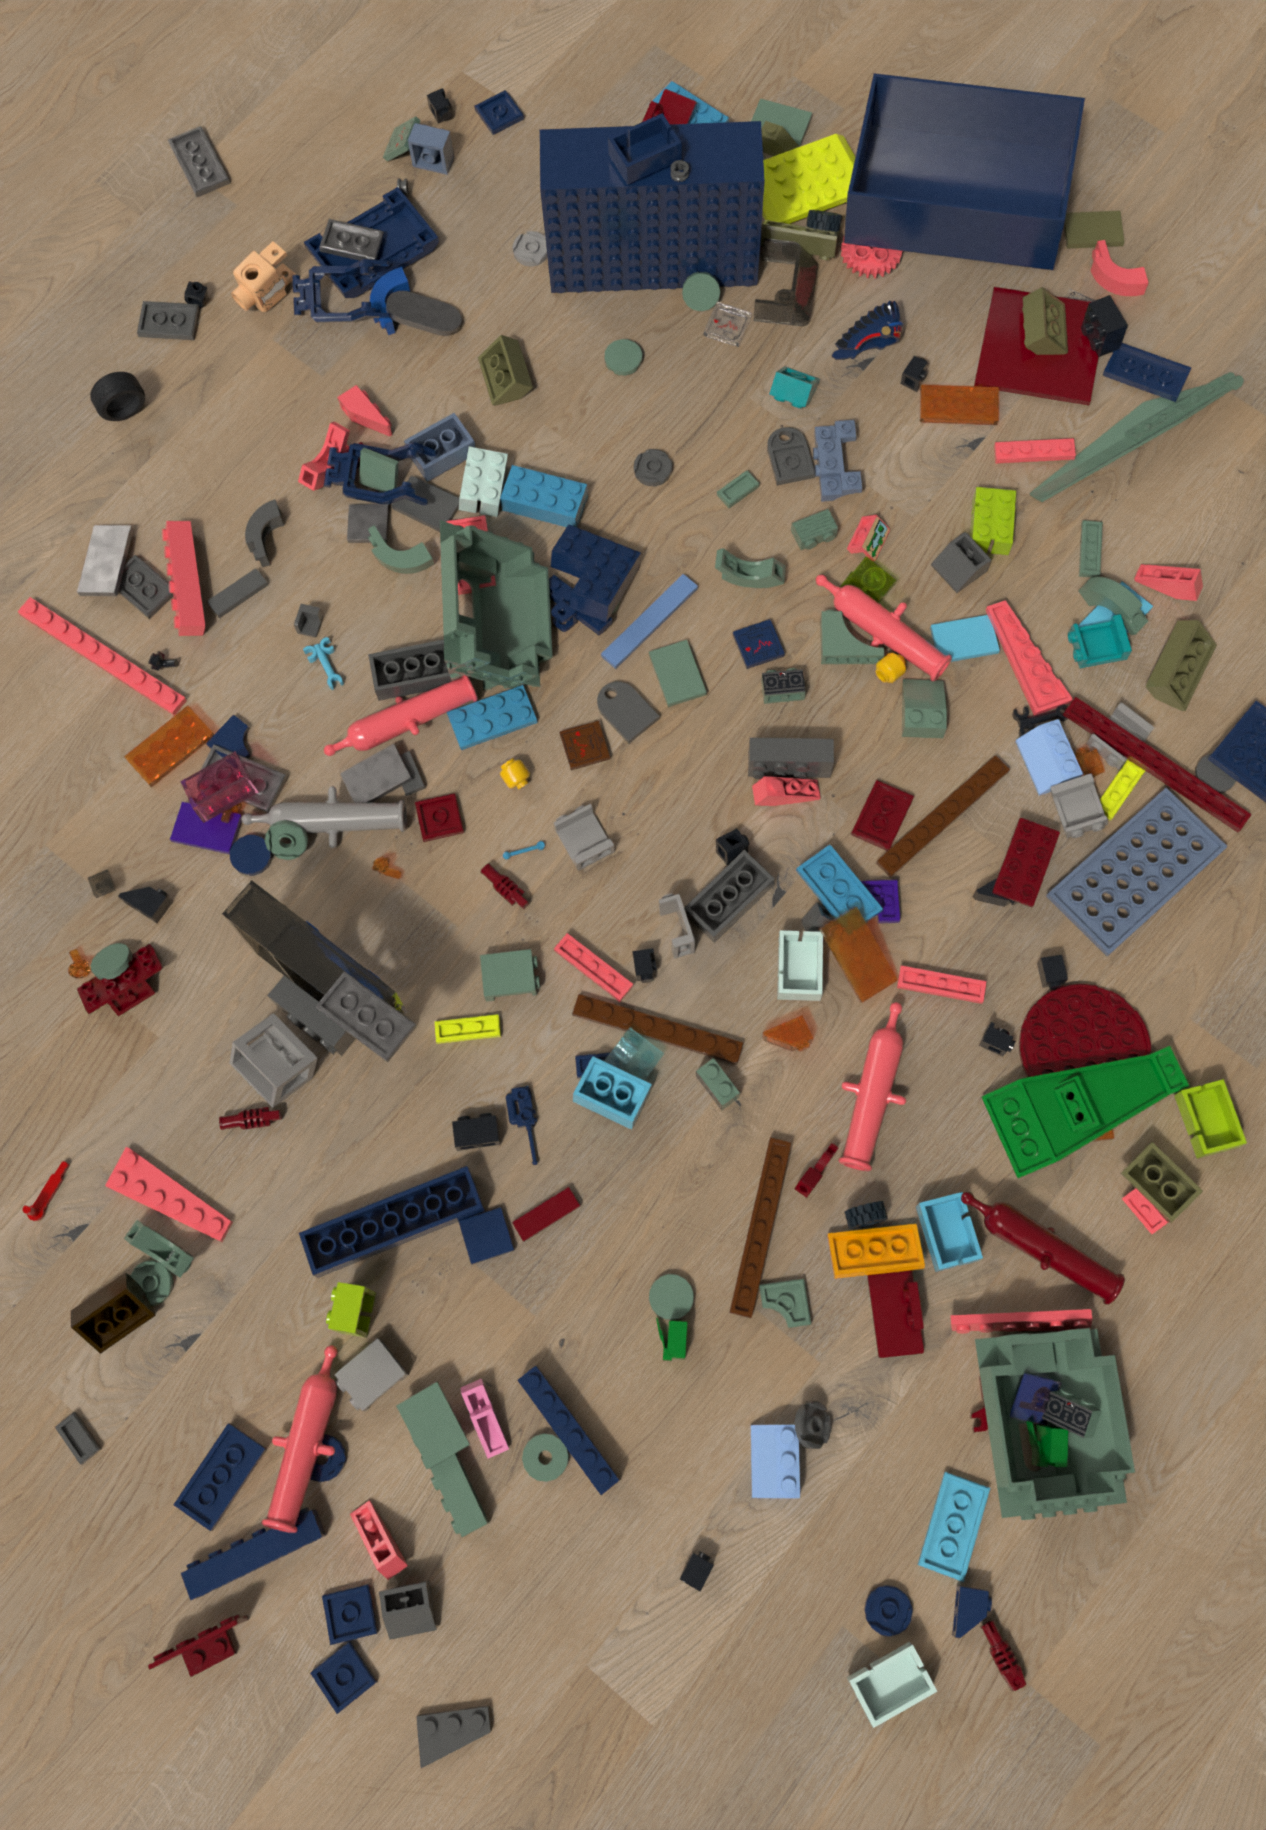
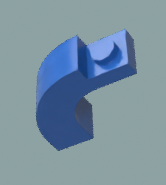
M402 267L386 273L373 286L370 302L371 307L375 308V312L387 313L386 303L392 293L397 291L410 292L408 280ZM391 317L373 318L375 323H380L382 329H386L388 335L395 333Z

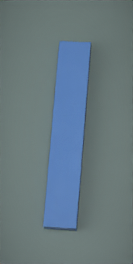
M682 574L601 653V657L617 669L698 589V586Z

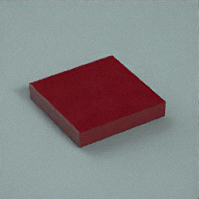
M455 793L415 802L423 842L464 833Z

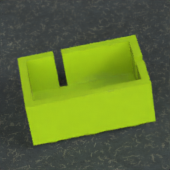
M976 487L972 499L970 537L985 553L988 551L991 540H994L991 554L1009 555L1014 533L1015 490Z
M1224 1079L1207 1083L1203 1086L1181 1090L1174 1095L1188 1136L1193 1135L1194 1137L1190 1141L1197 1159L1236 1149L1247 1144Z
M338 1282L337 1287L333 1288L331 1294V1301H334L332 1310L328 1311L326 1317V1324H329L328 1329L341 1334L367 1338L371 1317L360 1316V1312L372 1313L376 1292L365 1286Z

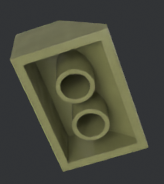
M1043 287L1023 297L1022 310L1024 313L1023 326L1026 348L1037 355L1067 354L1065 304Z
M500 335L478 357L492 405L496 406L522 399L533 388L518 340Z
M1153 1142L1143 1148L1121 1172L1171 1223L1203 1192Z

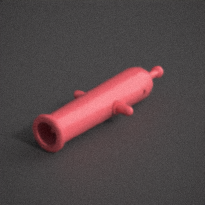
M823 574L816 577V584L825 587L833 594V603L836 610L842 611V616L848 618L852 623L873 636L874 640L869 646L878 647L880 644L886 645L928 674L932 682L936 681L946 670L952 660V656L943 654L901 621L900 616L907 608L906 603H900L894 612H889L856 586L845 585L841 588L829 582Z
M464 675L461 678L405 701L402 697L398 696L395 699L396 705L351 724L347 730L348 736L336 744L326 745L324 753L327 756H333L337 751L346 747H354L358 751H367L408 731H411L413 735H417L419 733L418 726L472 700L477 702L478 697L469 677Z
M898 1002L890 1005L891 1013L886 1027L878 1029L870 1039L860 1083H842L844 1090L854 1092L857 1095L843 1157L838 1159L840 1164L852 1169L867 1172L872 1170L870 1162L887 1104L889 1102L899 1105L906 1103L905 1097L892 1094L891 1091L903 1051L902 1036L896 1031L898 1015L902 1012V1006Z
M333 1345L326 1347L324 1350L325 1359L319 1373L308 1377L302 1386L289 1436L286 1438L275 1436L272 1439L273 1445L284 1447L285 1452L267 1518L262 1520V1524L266 1527L288 1533H296L298 1531L295 1525L317 1456L320 1454L331 1456L335 1453L334 1447L323 1445L322 1443L337 1397L336 1382L330 1377L333 1359L338 1354L337 1348Z

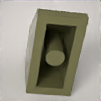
M765 121L762 127L763 153L776 156L798 148L799 145L783 126Z

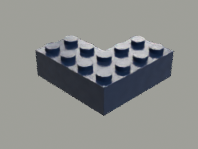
M568 524L552 549L551 567L580 578L571 591L570 608L607 623L639 570L641 552Z

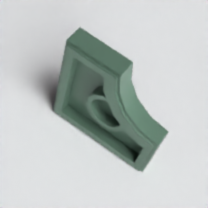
M804 1279L759 1285L763 1309H772L780 1313L786 1320L788 1328L811 1325Z

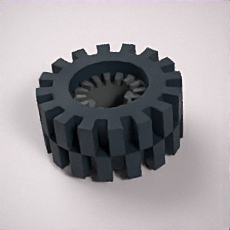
M809 210L806 226L813 229L838 232L840 231L842 215L820 210Z
M883 1201L859 1205L844 1211L850 1230L878 1224L888 1219Z

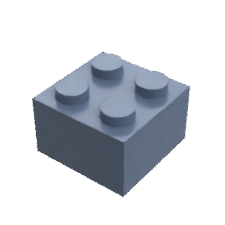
M415 123L408 139L413 167L448 175L454 159L450 131Z

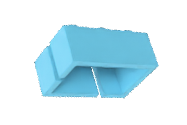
M963 1192L921 1202L916 1206L935 1272L983 1259L971 1217H965L963 1220L961 1216L969 1212L967 1205L961 1201Z

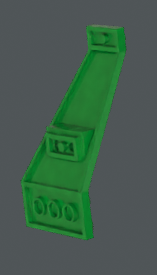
M1168 1046L1150 1055L1022 1078L981 1098L1014 1172L1019 1179L1063 1160L1166 1097L1191 1085L1173 1047ZM1069 1092L1074 1093L1073 1100L1068 1098ZM1079 1112L1083 1113L1084 1119L1082 1121H1080L1077 1117Z

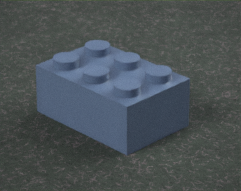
M455 413L404 440L405 445L416 442L436 451L435 456L420 453L416 459H412L427 482L467 460L469 447L476 448L473 438Z

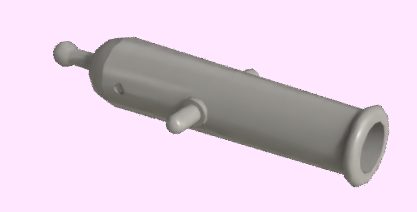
M331 786L328 789V801L281 802L271 807L267 814L252 815L251 813H245L242 815L241 820L245 825L267 823L270 826L277 821H293L302 826L306 833L327 832L329 834V846L335 848L339 832L400 829L401 832H404L407 827V808L404 800H400L399 803L337 801V790L334 786Z

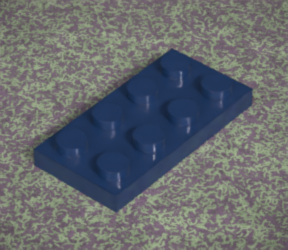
M1122 343L1120 349L1113 351L1102 376L1176 402L1189 376L1191 367Z
M228 1423L173 1505L209 1531H213L267 1449L231 1423Z

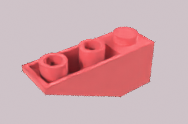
M355 385L337 397L341 409L352 422L387 436H392L390 420L380 414L381 411L375 403L372 404L369 401L370 398L365 390L361 391Z
M764 776L752 786L755 805L779 806L821 799L818 781L814 779Z

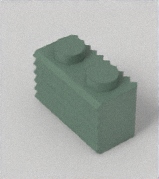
M829 509L795 521L791 525V532L800 550H809L818 543L830 542L837 536L838 526Z

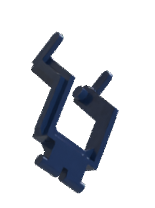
M362 259L349 266H313L309 269V278L300 279V275H292L293 293L300 294V297L293 298L294 315L301 316L302 311H311V318L317 323L356 322L367 317L390 318V313L375 312V308L371 307V302H361L360 308L348 313H326L321 306L320 284L324 276L369 275L370 269L374 268V266H388V261Z
M416 442L393 450L354 443L350 444L349 452L337 453V448L330 447L327 465L334 467V469H326L324 487L331 488L332 484L343 486L342 494L345 497L372 503L391 504L407 499L420 505H428L427 499L415 495L416 490L412 488V483L402 482L400 487L379 493L358 489L354 485L358 459L363 448L396 461L407 458L416 459L420 453L435 456V450Z

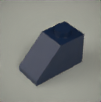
M956 1586L952 1636L955 1638L963 1637L987 1617V1611H991L992 1597L989 1596V1591Z

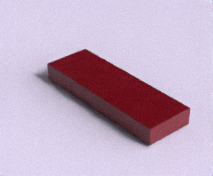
M568 1187L513 1221L512 1224L523 1242L581 1206Z

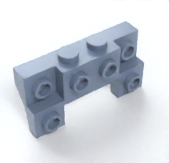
M835 421L834 426L815 427L813 459L817 460L815 477H819L821 502L834 501L845 495L862 493L860 471L844 472L841 445L844 442L856 441L855 421Z

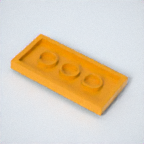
M917 1224L828 1233L827 1235L834 1279L925 1268Z

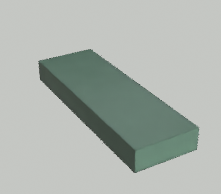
M1083 520L1081 523L1079 577H1100L1103 522Z

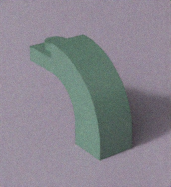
M375 525L368 529L371 535L368 539L372 546L375 547L371 551L379 563L387 569L397 573L412 574L421 572L435 564L423 542L409 550L398 551L390 548L385 543Z
M722 548L717 550L715 569L722 573L723 580L731 584L750 588H770L784 584L786 566L774 557L759 562L744 561Z
M1092 577L1078 590L1088 606L1099 605L1111 610L1115 615L1121 614L1124 626L1130 635H1136L1148 622L1140 610L1142 603L1132 592L1116 581L1104 577Z
M139 1220L135 1221L124 1237L129 1244L154 1258L180 1278L183 1273L189 1270L191 1261L194 1259L191 1254Z

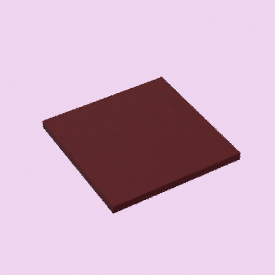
M994 287L974 387L1089 406L1099 358L1097 353L1091 349L1087 336H1084L1081 331V325L1090 302L1055 296L1065 304L1068 353L1037 355L1028 350L1024 343L1023 297L1031 292Z

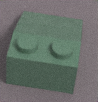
M903 679L902 737L943 739L947 729L944 681L936 680L932 682L931 680Z

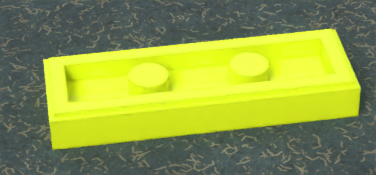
M1129 760L1125 762L1100 799L1104 814L1109 820L1113 819L1145 772L1144 769Z
M498 1014L434 1021L437 1044L501 1037Z

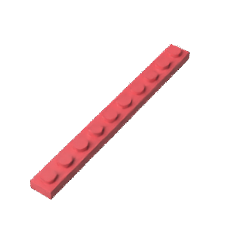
M31 597L18 610L20 616L175 716L187 701L184 696Z

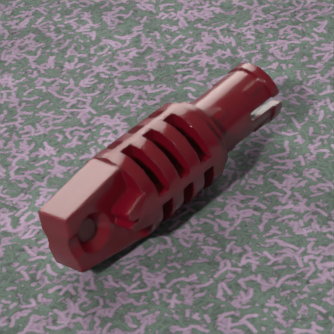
M490 863L481 869L480 873L493 884V889L512 906L517 903L525 910L530 904L522 897L525 892L507 875H501Z
M269 1107L242 1110L236 1115L220 1116L219 1126L221 1130L238 1127L243 1130L271 1126V1121L282 1120L280 1110L269 1111Z
M994 1620L981 1625L980 1627L991 1646L989 1652L1001 1676L1011 1691L1021 1689L1026 1685V1681L1009 1642L1003 1640Z

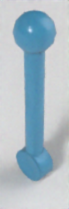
M539 841L537 845L510 853L506 851L503 853V858L507 860L511 856L535 849L543 850L545 844Z

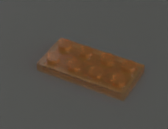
M921 384L920 422L998 425L999 387Z
M187 705L126 754L124 758L147 784L152 787L206 744L214 733Z
M852 907L819 928L860 1002H865L898 981L857 907Z

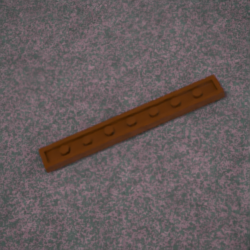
M995 755L878 859L876 864L890 878L893 877L1006 776L1010 769Z
M578 994L572 1016L736 1065L743 1046V1042L581 994Z
M771 1137L769 1139L729 1311L731 1314L752 1318L791 1142Z

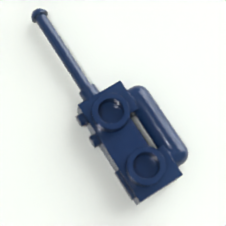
M529 1086L512 1088V1093H508L505 1096L509 1122L511 1125H517L518 1128L526 1127L533 1160L532 1164L537 1165L538 1161L532 1134V1126L537 1122V1118H534L536 1112L532 1107L531 1090ZM517 1101L520 1111L519 1115H517L515 1102Z

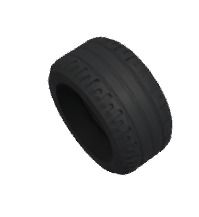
M119 371L100 378L94 384L90 392V398L97 413L103 419L122 421L132 417L142 408L145 402V393L134 375Z

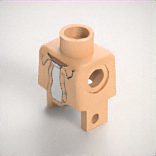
M274 241L259 254L253 250L233 271L239 286L231 292V296L245 311L255 305L260 311L267 312L287 295L285 287L292 282V275H296L283 263L278 268H274L287 256V253Z

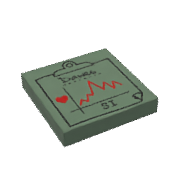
M415 116L394 128L383 155L386 161H390L409 150L408 139L414 124H420L421 120Z

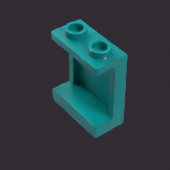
M1121 614L1114 615L1109 622L1078 627L1077 623L1073 624L1068 632V641L1073 645L1074 649L1073 658L1075 662H1078L1079 669L1127 660L1132 652Z

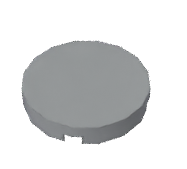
M529 231L527 234H520L514 240L512 246L515 259L520 264L532 267L546 261V239L543 234Z

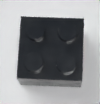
M1108 295L1088 304L1081 325V331L1090 341L1091 349L1097 353L1098 357L1120 349L1128 324L1111 296Z

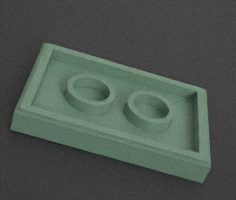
M760 99L751 121H761V129L765 121L783 126L794 141L801 146L812 118V112Z
M687 640L649 651L650 660L668 707L706 695V689Z
M438 1382L396 1405L428 1469L471 1445Z

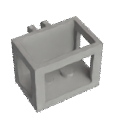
M273 1013L233 1041L229 1063L274 1108L313 1078L317 1057ZM264 1032V1035H263V1036H261L259 1039H257L256 1041H254V1042H253L252 1044H250L249 1046L247 1045L250 1041H252L253 1039H255L257 1036H259L260 1034H262V1033Z

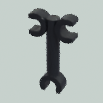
M1066 704L1058 706L1055 711L1028 717L1029 709L1027 707L1023 708L1024 715H1019L1017 709H1014L1012 716L1020 727L1019 736L1021 737L1025 734V729L1033 730L1035 728L1033 724L1053 719H1059V721L1068 720V718L1060 713V711L1065 710Z

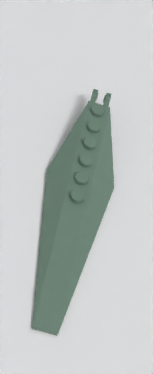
M1229 372L1206 385L1181 391L1176 402L1159 397L1141 403L1076 455L1074 460H1070L1030 492V496L1040 502H1044L1182 423L1231 390L1239 389L1243 385L1244 379L1242 376H1235L1234 373Z

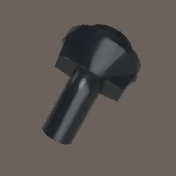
M157 651L156 654H151L148 664L151 665L150 669L159 671L161 667H178V660H164L165 655Z

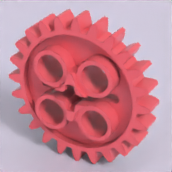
M844 237L841 244L843 263H847V269L853 267L852 273L859 271L860 277L863 273L866 274V278H869L870 274H873L874 279L877 277V274L884 277L885 271L890 274L891 268L896 269V265L900 263L902 251L846 244L844 243Z

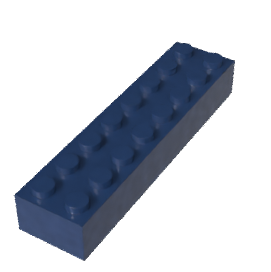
M465 1166L299 1233L311 1272L313 1276L320 1278L458 1221L485 1211L472 1173L468 1166Z

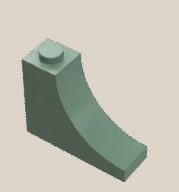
M830 609L821 612V664H876L884 657V648L866 645L849 632L843 621L842 611Z

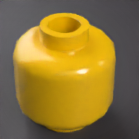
M888 653L876 663L875 672L879 680L885 683H894L906 672L905 659L895 653Z
M512 758L500 767L502 769L500 777L508 788L513 789L517 787L519 790L528 784L527 779L530 777V772L521 760Z

